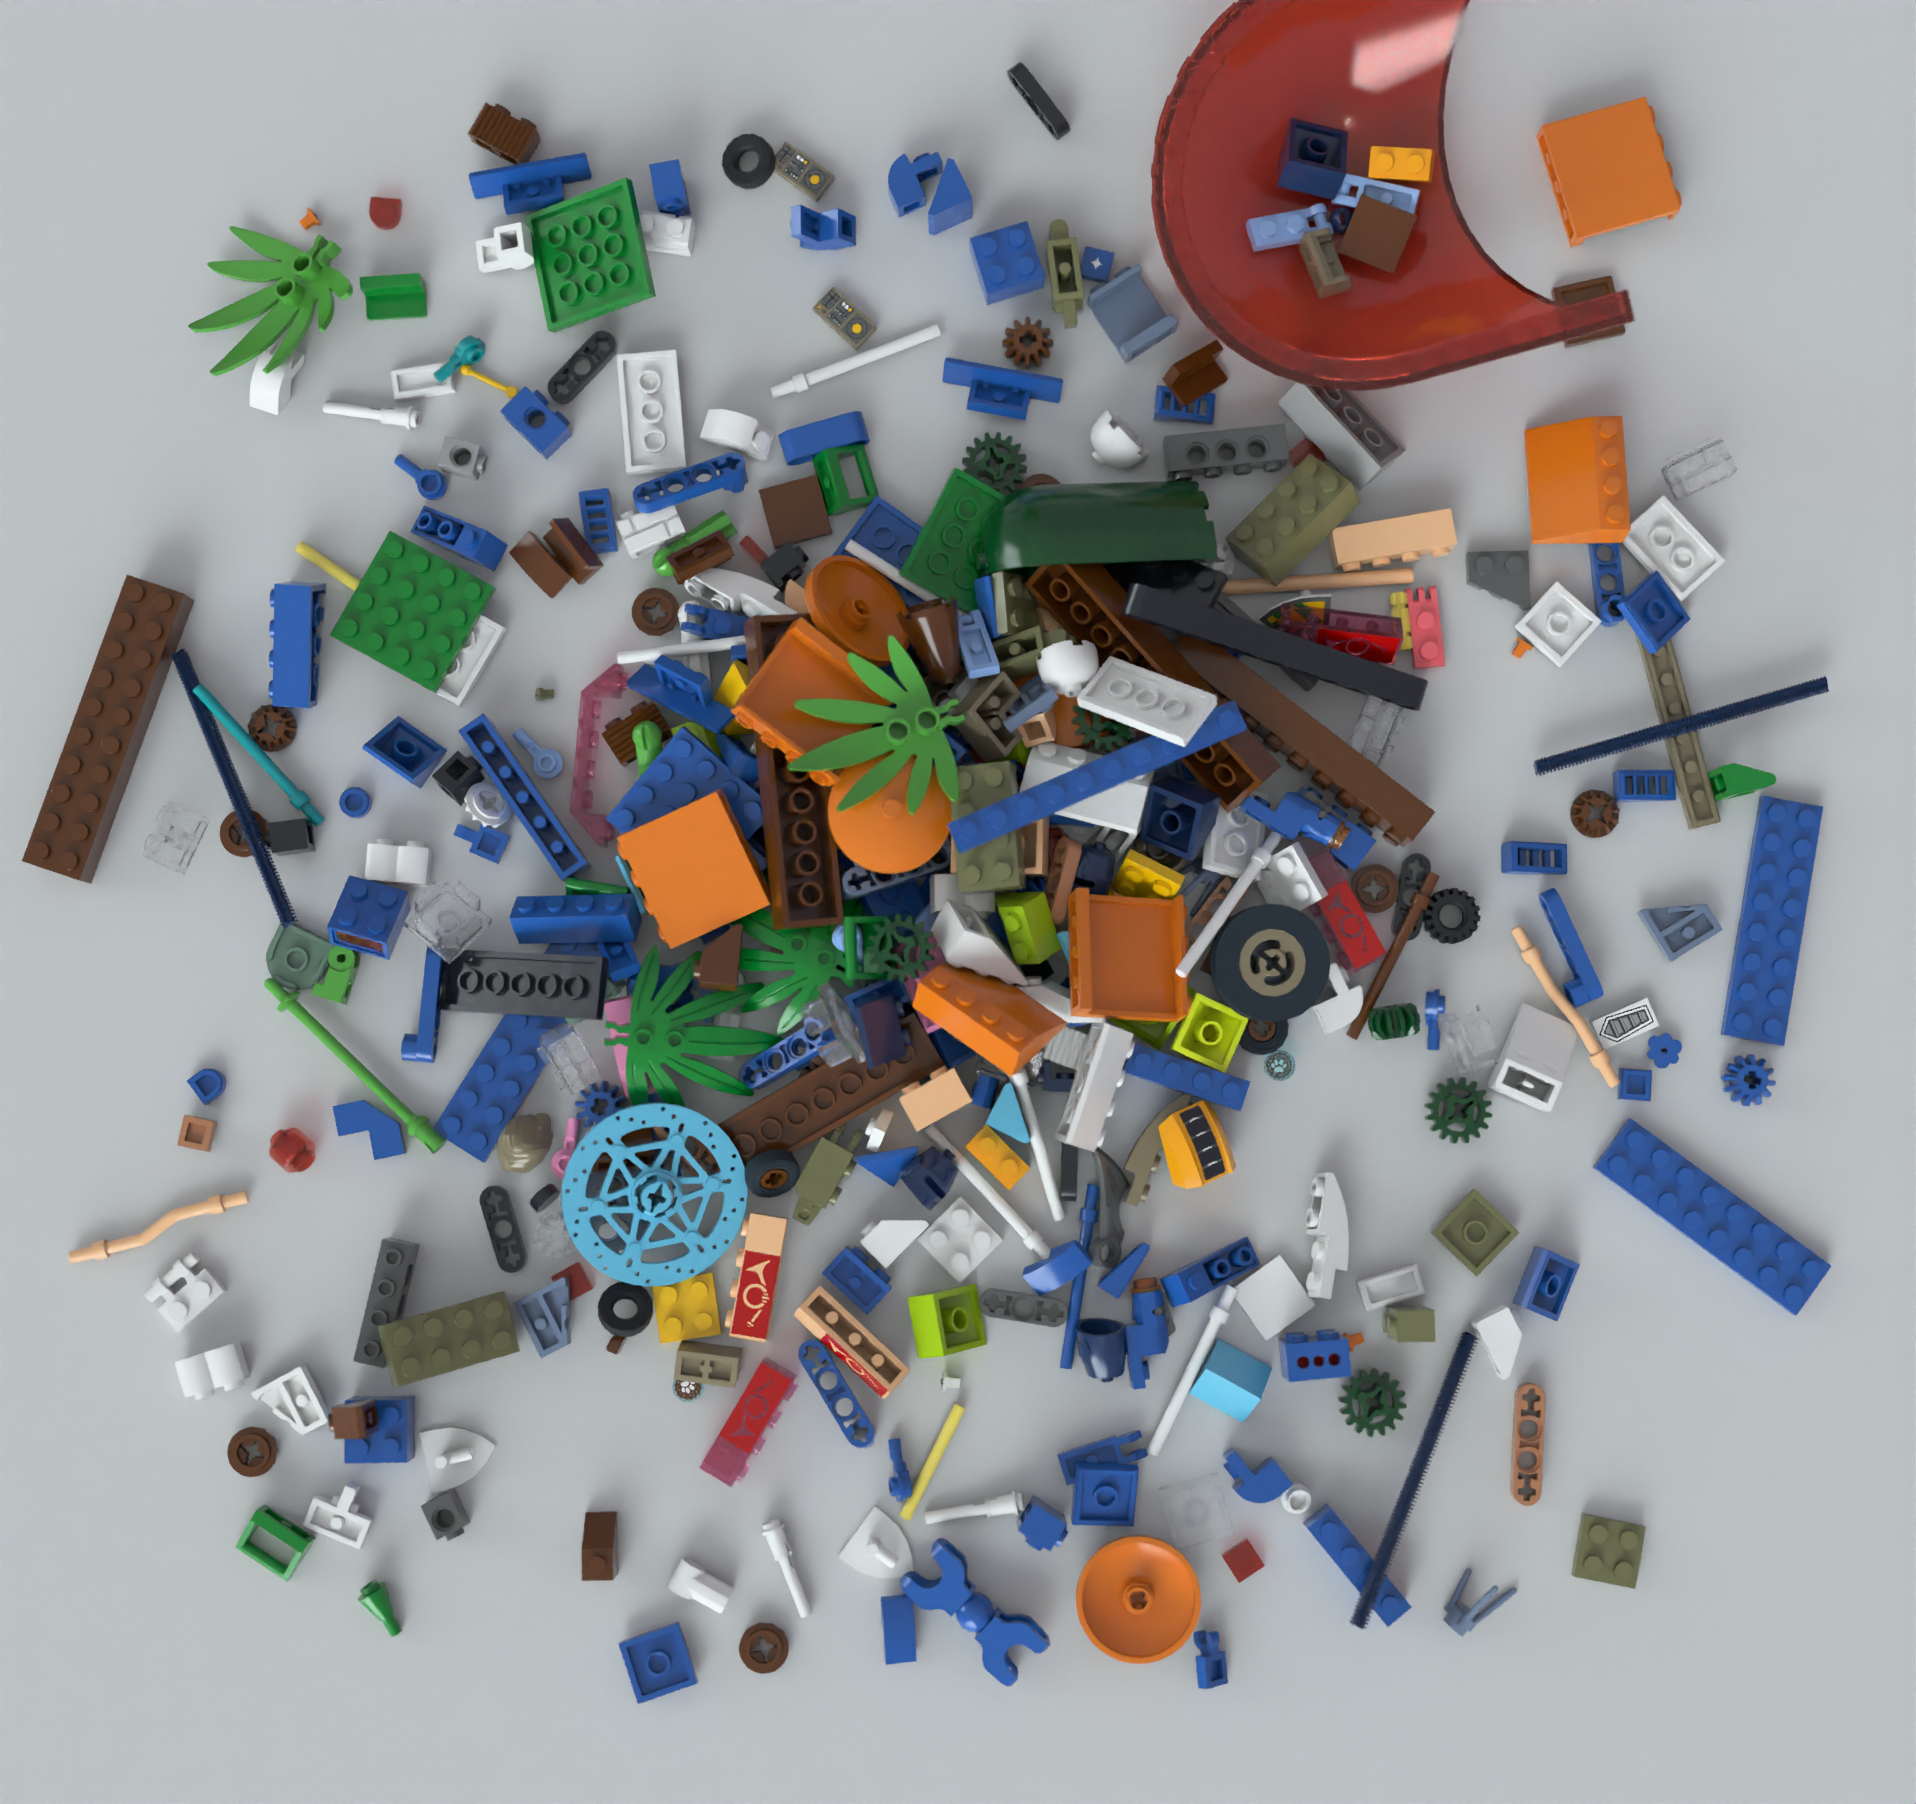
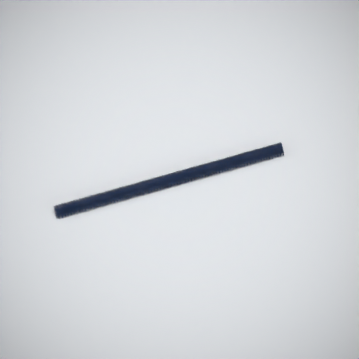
M180 649L178 652H174L171 658H173L176 665L175 668L179 671V677L183 681L182 684L185 691H187L186 695L190 698L189 701H191L190 704L194 708L193 711H195L194 714L198 718L197 721H200L201 731L205 735L204 738H206L205 741L209 745L208 748H211L212 758L216 762V768L219 769V775H222L223 785L227 789L226 792H229L230 802L234 806L233 809H236L237 819L241 823L240 826H243L242 830H244V836L248 840L247 843H250V850H253L251 853L254 854L253 857H255L254 860L258 864L257 867H260L261 877L265 881L264 884L268 888L267 891H270L268 894L271 895V902H273V905H275L274 909L278 912L277 916H279L278 919L282 922L281 926L287 928L298 921L297 919L295 920L297 916H293L295 913H292L294 910L290 909L293 907L290 905L291 903L287 902L290 899H286L288 897L285 895L287 894L286 889H282L284 886L280 884L283 882L280 881V878H277L280 875L278 874L279 872L275 871L277 868L273 864L274 862L270 861L273 858L270 857L272 855L268 854L270 853L269 848L266 847V844H263L266 843L263 840L265 838L261 837L263 836L262 831L259 830V824L256 823L258 821L254 820L256 817L252 813V807L249 806L251 804L247 803L249 800L245 796L244 787L240 786L242 785L241 780L238 779L234 763L229 759L231 756L227 752L223 736H221L220 730L216 725V719H214L213 713L210 712L208 707L193 692V689L201 683H199L197 673H195L194 666L189 658L190 656H188L187 651L184 652L185 649Z
M1825 676L1823 678L1820 677V679L1816 678V680L1813 679L1812 681L1809 680V682H1802V684H1795L1791 688L1788 686L1787 688L1780 689V691L1776 690L1773 693L1769 692V694L1765 693L1762 696L1758 695V697L1747 698L1744 701L1733 702V705L1731 703L1729 705L1726 704L1722 708L1719 706L1718 708L1711 709V711L1707 710L1704 713L1700 712V714L1689 715L1686 718L1682 717V719L1678 718L1675 721L1664 722V725L1662 723L1660 725L1657 724L1653 728L1649 727L1642 729V731H1635V733L1631 732V734H1624V736L1620 735V737L1609 738L1606 741L1602 740V742L1588 744L1584 748L1580 747L1573 749V751H1566V753L1562 752V754L1558 753L1555 756L1551 755V757H1544V759L1540 758V760L1534 761L1535 774L1537 776L1539 773L1541 776V772L1544 775L1545 771L1548 774V770L1552 773V769L1555 772L1556 768L1559 771V767H1561V770L1564 769L1563 766L1565 769L1567 765L1571 767L1570 764L1573 767L1575 766L1574 763L1578 765V762L1582 764L1581 761L1585 763V760L1589 762V759L1590 761L1593 760L1592 758L1594 760L1596 757L1599 759L1600 755L1603 758L1607 756V753L1610 756L1611 753L1612 755L1617 754L1618 750L1621 753L1622 750L1623 752L1628 751L1629 747L1630 750L1633 747L1635 749L1636 745L1640 747V744L1644 746V744L1647 745V742L1651 744V742H1657L1658 739L1661 741L1665 739V736L1668 739L1669 736L1670 738L1675 737L1676 733L1679 736L1680 733L1681 735L1686 734L1687 730L1690 733L1691 731H1697L1698 728L1700 730L1709 727V725H1716V722L1717 724L1723 723L1727 720L1744 717L1745 714L1748 716L1749 714H1755L1756 711L1757 713L1767 709L1783 706L1785 703H1792L1796 700L1829 692L1827 678Z
M1462 1332L1463 1336H1460L1462 1340H1459V1347H1456V1354H1453L1454 1357H1452V1365H1449V1372H1446V1379H1444L1443 1386L1439 1390L1438 1400H1435V1408H1432L1434 1411H1431V1418H1428L1430 1422H1427L1428 1426H1425L1427 1429H1424V1436H1421L1422 1440L1418 1444V1451L1414 1454V1462H1411V1469H1408L1410 1473L1407 1472V1480H1404V1487H1401L1403 1491H1400L1401 1495H1398L1400 1498H1397V1506L1394 1505L1395 1509H1393L1394 1513H1391L1390 1524H1387L1388 1528H1385L1387 1530L1384 1531L1386 1535H1383L1384 1539L1381 1538L1383 1542H1380L1381 1546H1378L1380 1550L1377 1549L1378 1553L1375 1554L1377 1557H1374L1375 1561H1372L1374 1565L1371 1564L1373 1568H1370L1371 1572H1368V1579H1365L1367 1583H1364L1365 1587H1362L1364 1591L1361 1590V1598H1358L1359 1602H1356L1358 1605H1355L1357 1609H1354L1355 1613H1352V1620H1349L1352 1625L1362 1630L1363 1628L1367 1629L1364 1625H1368L1366 1621H1370L1367 1618L1371 1617L1369 1613L1373 1614L1370 1610H1374L1371 1606H1376L1373 1604V1602L1377 1603L1375 1598L1379 1599L1376 1595H1380V1593L1377 1591H1382L1379 1589V1587L1383 1588L1380 1583L1384 1584L1382 1580L1386 1579L1383 1576H1387L1385 1572L1389 1573L1386 1568L1390 1569L1387 1565H1392L1389 1561L1393 1562L1390 1557L1394 1558L1392 1554H1396L1393 1550H1398L1395 1546L1399 1547L1396 1543H1400V1541L1397 1539H1402L1399 1537V1535L1403 1536L1400 1532H1405L1402 1528H1406L1403 1524H1408L1405 1522V1520L1409 1521L1406 1517H1410L1408 1513L1412 1514L1409 1509L1413 1510L1410 1506H1415L1412 1504V1502L1416 1503L1413 1498L1417 1499L1415 1495L1419 1494L1416 1491H1421L1417 1489L1418 1487L1422 1488L1419 1485L1423 1484L1420 1480L1424 1481L1425 1479L1422 1476L1426 1477V1475L1423 1473H1428L1425 1471V1469L1429 1470L1426 1465L1430 1466L1427 1462H1432L1429 1460V1458L1433 1459L1430 1455H1435L1432 1451H1436L1433 1447L1437 1448L1435 1444H1439L1436 1442V1440L1440 1441L1437 1437H1442L1439 1433H1443L1440 1429L1444 1430L1442 1426H1446L1443 1424V1422H1447L1444 1419H1449L1446 1415H1450L1447 1411H1452L1449 1409L1453 1408L1450 1406V1404H1454L1451 1401H1456L1453 1397H1457L1454 1393L1458 1394L1456 1390H1460L1457 1388V1386H1461L1458 1383H1463L1460 1379H1464L1461 1375L1465 1376L1463 1372H1467L1464 1370V1368L1468 1369L1465 1365H1470L1467 1361L1471 1362L1468 1357L1472 1358L1470 1354H1474L1471 1352V1350L1475 1351L1472 1347H1477L1473 1344H1478L1475 1340L1479 1339L1469 1332Z

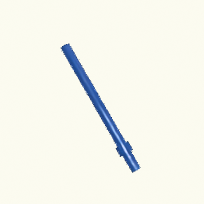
M1093 1184L1087 1185L1084 1208H1081L1079 1220L1082 1221L1079 1244L1087 1253L1092 1240L1094 1223H1097L1099 1210H1096L1099 1185ZM1087 1269L1073 1278L1060 1368L1072 1369L1077 1338L1076 1325L1080 1319Z

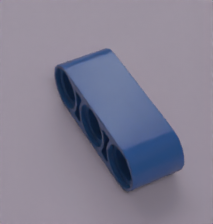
M853 411L789 429L778 436L786 465L788 466L810 462L824 449L858 444L866 445L870 442L861 411Z

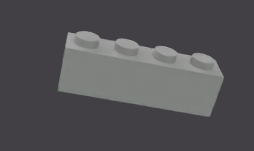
M1325 363L1300 378L1278 401L1284 414L1303 430L1305 437L1316 444L1323 452L1326 460L1334 464L1358 491L1371 483L1406 451Z

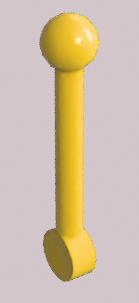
M463 364L460 368V372L463 375H471L506 392V395L511 399L518 394L515 386L507 387L473 370L469 364Z

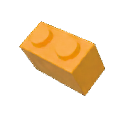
M1371 146L1368 178L1373 180L1432 183L1435 151L1423 148Z
M987 1124L965 1145L966 1149L1008 1190L1030 1169Z

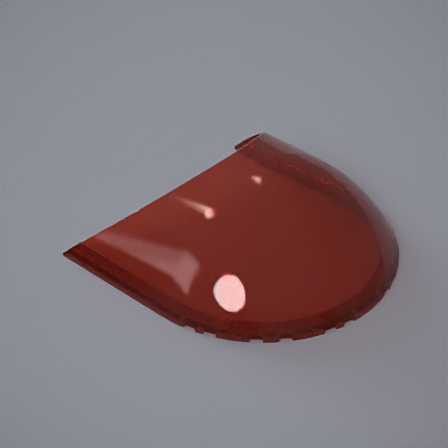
M1239 0L1237 3L1234 2L1213 22L1200 38L1201 41L1191 56H1188L1181 66L1173 89L1165 101L1154 141L1153 164H1151L1150 176L1152 177L1151 205L1155 230L1166 265L1170 269L1177 288L1193 312L1226 346L1252 364L1276 376L1319 388L1348 391L1388 389L1420 382L1635 322L1628 289L1570 306L1552 301L1526 288L1504 272L1484 251L1470 231L1457 204L1449 178L1444 148L1443 119L1446 83L1452 52L1470 0ZM1290 118L1348 131L1346 173L1368 178L1371 146L1423 148L1435 151L1432 183L1378 180L1420 190L1414 214L1418 218L1394 274L1339 253L1338 249L1345 233H1333L1331 235L1332 243L1345 275H1349L1352 280L1350 282L1352 287L1349 291L1319 299L1298 248L1300 243L1253 252L1245 226L1248 219L1306 209L1320 203L1326 206L1328 212L1326 215L1327 222L1331 213L1337 208H1347L1352 212V215L1355 211L1354 208L1332 204V199L1277 186L1278 164ZM1350 186L1348 196L1356 198L1358 187ZM1340 214V226H1345L1344 215ZM1314 220L1308 221L1310 228L1316 227Z

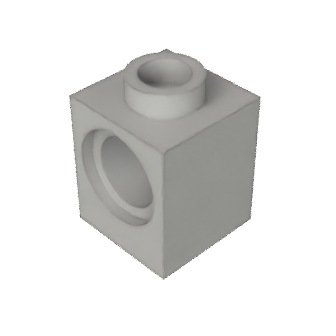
M445 436L437 465L443 472L478 481L479 474L484 473L488 457L479 444ZM462 454H471V460L467 464H458V459Z

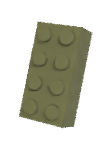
M1309 454L1225 539L1236 559L1277 587L1360 503V500L1351 481Z
M1010 761L957 767L959 798L956 802L950 800L952 822L1018 794L1016 765ZM1021 828L962 854L959 853L954 842L959 893L969 895L1026 889Z
M505 1291L377 1326L393 1387H400L520 1351Z

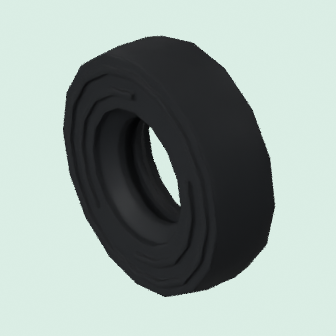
M742 134L734 138L727 145L723 153L722 166L725 175L734 185L743 189H755L763 185L771 177L775 169L776 158L773 148L764 138L755 134ZM748 151L756 152L759 157L757 166L749 172L741 171L739 167L741 156Z
M617 1282L609 1286L602 1293L598 1303V1318L608 1332L620 1337H631L641 1333L650 1324L653 1315V1300L648 1291L639 1285ZM622 1299H628L636 1304L638 1310L634 1317L622 1319L614 1313V1305Z

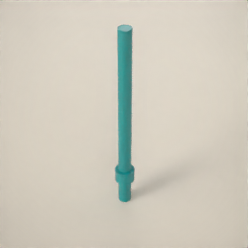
M202 683L196 686L193 692L291 799L289 801L297 811L301 810L316 827L322 824L325 818L310 803L311 798L305 791H299Z

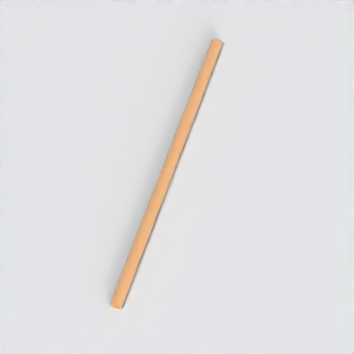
M1412 568L1287 576L1277 587L1264 578L1228 580L1222 592L1227 596L1413 583L1414 574ZM1035 598L1036 607H1044L1039 602V600Z

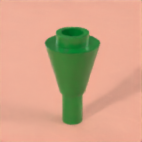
M374 1580L360 1589L361 1595L358 1597V1601L377 1619L383 1622L391 1637L398 1635L402 1628L393 1615L394 1612L385 1582L378 1583Z

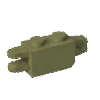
M1057 218V220L1054 219L1050 224V240L1046 241L1045 248L1052 307L1056 313H1063L1065 329L1077 328L1076 311L1083 310L1084 299L1076 237L1069 238L1067 222L1065 223L1064 220Z
M1038 625L992 642L1000 665V671H1004L1010 680L1014 682L1039 673L1036 659L1037 657L1039 659L1042 658L1041 651L1043 649L1067 640H1072L1073 645H1078L1079 642L1077 641L1078 639L1073 635L1071 636L1065 629L1057 628V630L1054 629L1048 632Z
M847 1122L835 1129L830 1140L824 1136L821 1137L795 1185L797 1194L800 1197L793 1218L807 1226L811 1224L822 1208L825 1209L828 1203L834 1206L842 1192V1189L838 1187L843 1176L849 1178L857 1164L856 1161L852 1160L855 1155L853 1152L864 1133L863 1130L858 1128L854 1132L847 1149L836 1144L846 1130Z

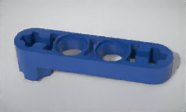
M727 453L642 483L633 490L635 507L638 511L648 514L721 488L733 493L741 492L748 483L744 458L738 453ZM702 474H709L712 476L711 479L706 482H699L696 480V478ZM674 484H680L684 486L678 492H671L668 490V488Z
M1588 543L1596 616L1602 621L1600 624L1605 627H1613L1625 618L1616 606L1625 597L1619 543ZM1604 545L1611 549V560L1602 561L1597 556L1599 546ZM1610 575L1615 579L1616 586L1614 590L1607 591L1601 587L1600 579L1602 576ZM1609 603H1611L1613 610H1618L1616 616H1612L1608 612Z
M1555 888L1539 893L1538 898L1574 977V979L1563 983L1567 999L1577 1008L1602 997V986L1559 893Z
M429 943L427 946L418 1034H404L401 1044L403 1061L435 1062L441 1010H438L446 949L444 944Z
M807 1019L804 1022V1028L745 1062L739 1070V1081L744 1083L749 1089L766 1087L838 1043L841 1036L840 1026L834 1020ZM800 1039H803L807 1047L805 1053L800 1056L796 1051V1044ZM776 1053H780L783 1058V1064L778 1070L774 1068L772 1063ZM763 1069H764V1070L766 1071V1072H760V1073H758L757 1075H755V1076H754L755 1081H754V1080H751V1076L754 1075V1071H753V1070H763Z
M817 1340L805 1341L798 1350L799 1360L847 1440L857 1448L866 1449L871 1447L875 1443L874 1439L877 1431L826 1347ZM810 1346L814 1349L820 1348L821 1352L817 1356L822 1364L826 1360L830 1364L820 1368L815 1375L812 1369L818 1368L812 1359H805V1356L808 1355L807 1348ZM825 1372H833L837 1376V1384L830 1390L824 1389L820 1383V1378ZM848 1398L852 1401L853 1411L850 1415L841 1416L838 1414L836 1405L840 1399ZM860 1413L862 1419L856 1420V1422L846 1428L844 1422L853 1420ZM859 1426L863 1429L866 1427L869 1429L865 1442L860 1439L855 1440L854 1435Z

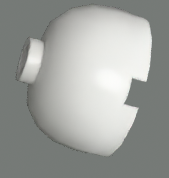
M1110 409L1099 417L1090 433V441L1095 449L1092 456L1103 467L1107 464L1116 469L1133 467L1149 453V450L1144 443L1140 447L1135 442L1138 437L1135 431L1116 413L1112 415Z
M1067 640L1043 649L1041 651L1042 658L1039 659L1037 657L1036 659L1041 680L1045 684H1050L1058 694L1067 697L1079 696L1099 670L1098 652L1093 643L1082 640L1083 646L1073 645L1072 640Z

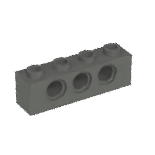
M1285 424L1165 436L1163 441L1167 479L1174 478V481H1189L1192 479V476L1204 475L1206 479L1218 478L1222 476V473L1234 472V475L1241 476L1250 474L1255 469H1264V472H1277L1282 470V467L1286 466L1289 460ZM1252 445L1259 446L1263 450V455L1260 457L1252 456L1248 451V447ZM1223 448L1232 451L1234 458L1224 460L1219 456L1218 451ZM1194 451L1199 452L1203 455L1204 461L1194 463L1189 459L1188 454Z
M392 1237L382 1239L353 1359L354 1362L381 1368L387 1367L377 1326L402 1319L420 1244Z

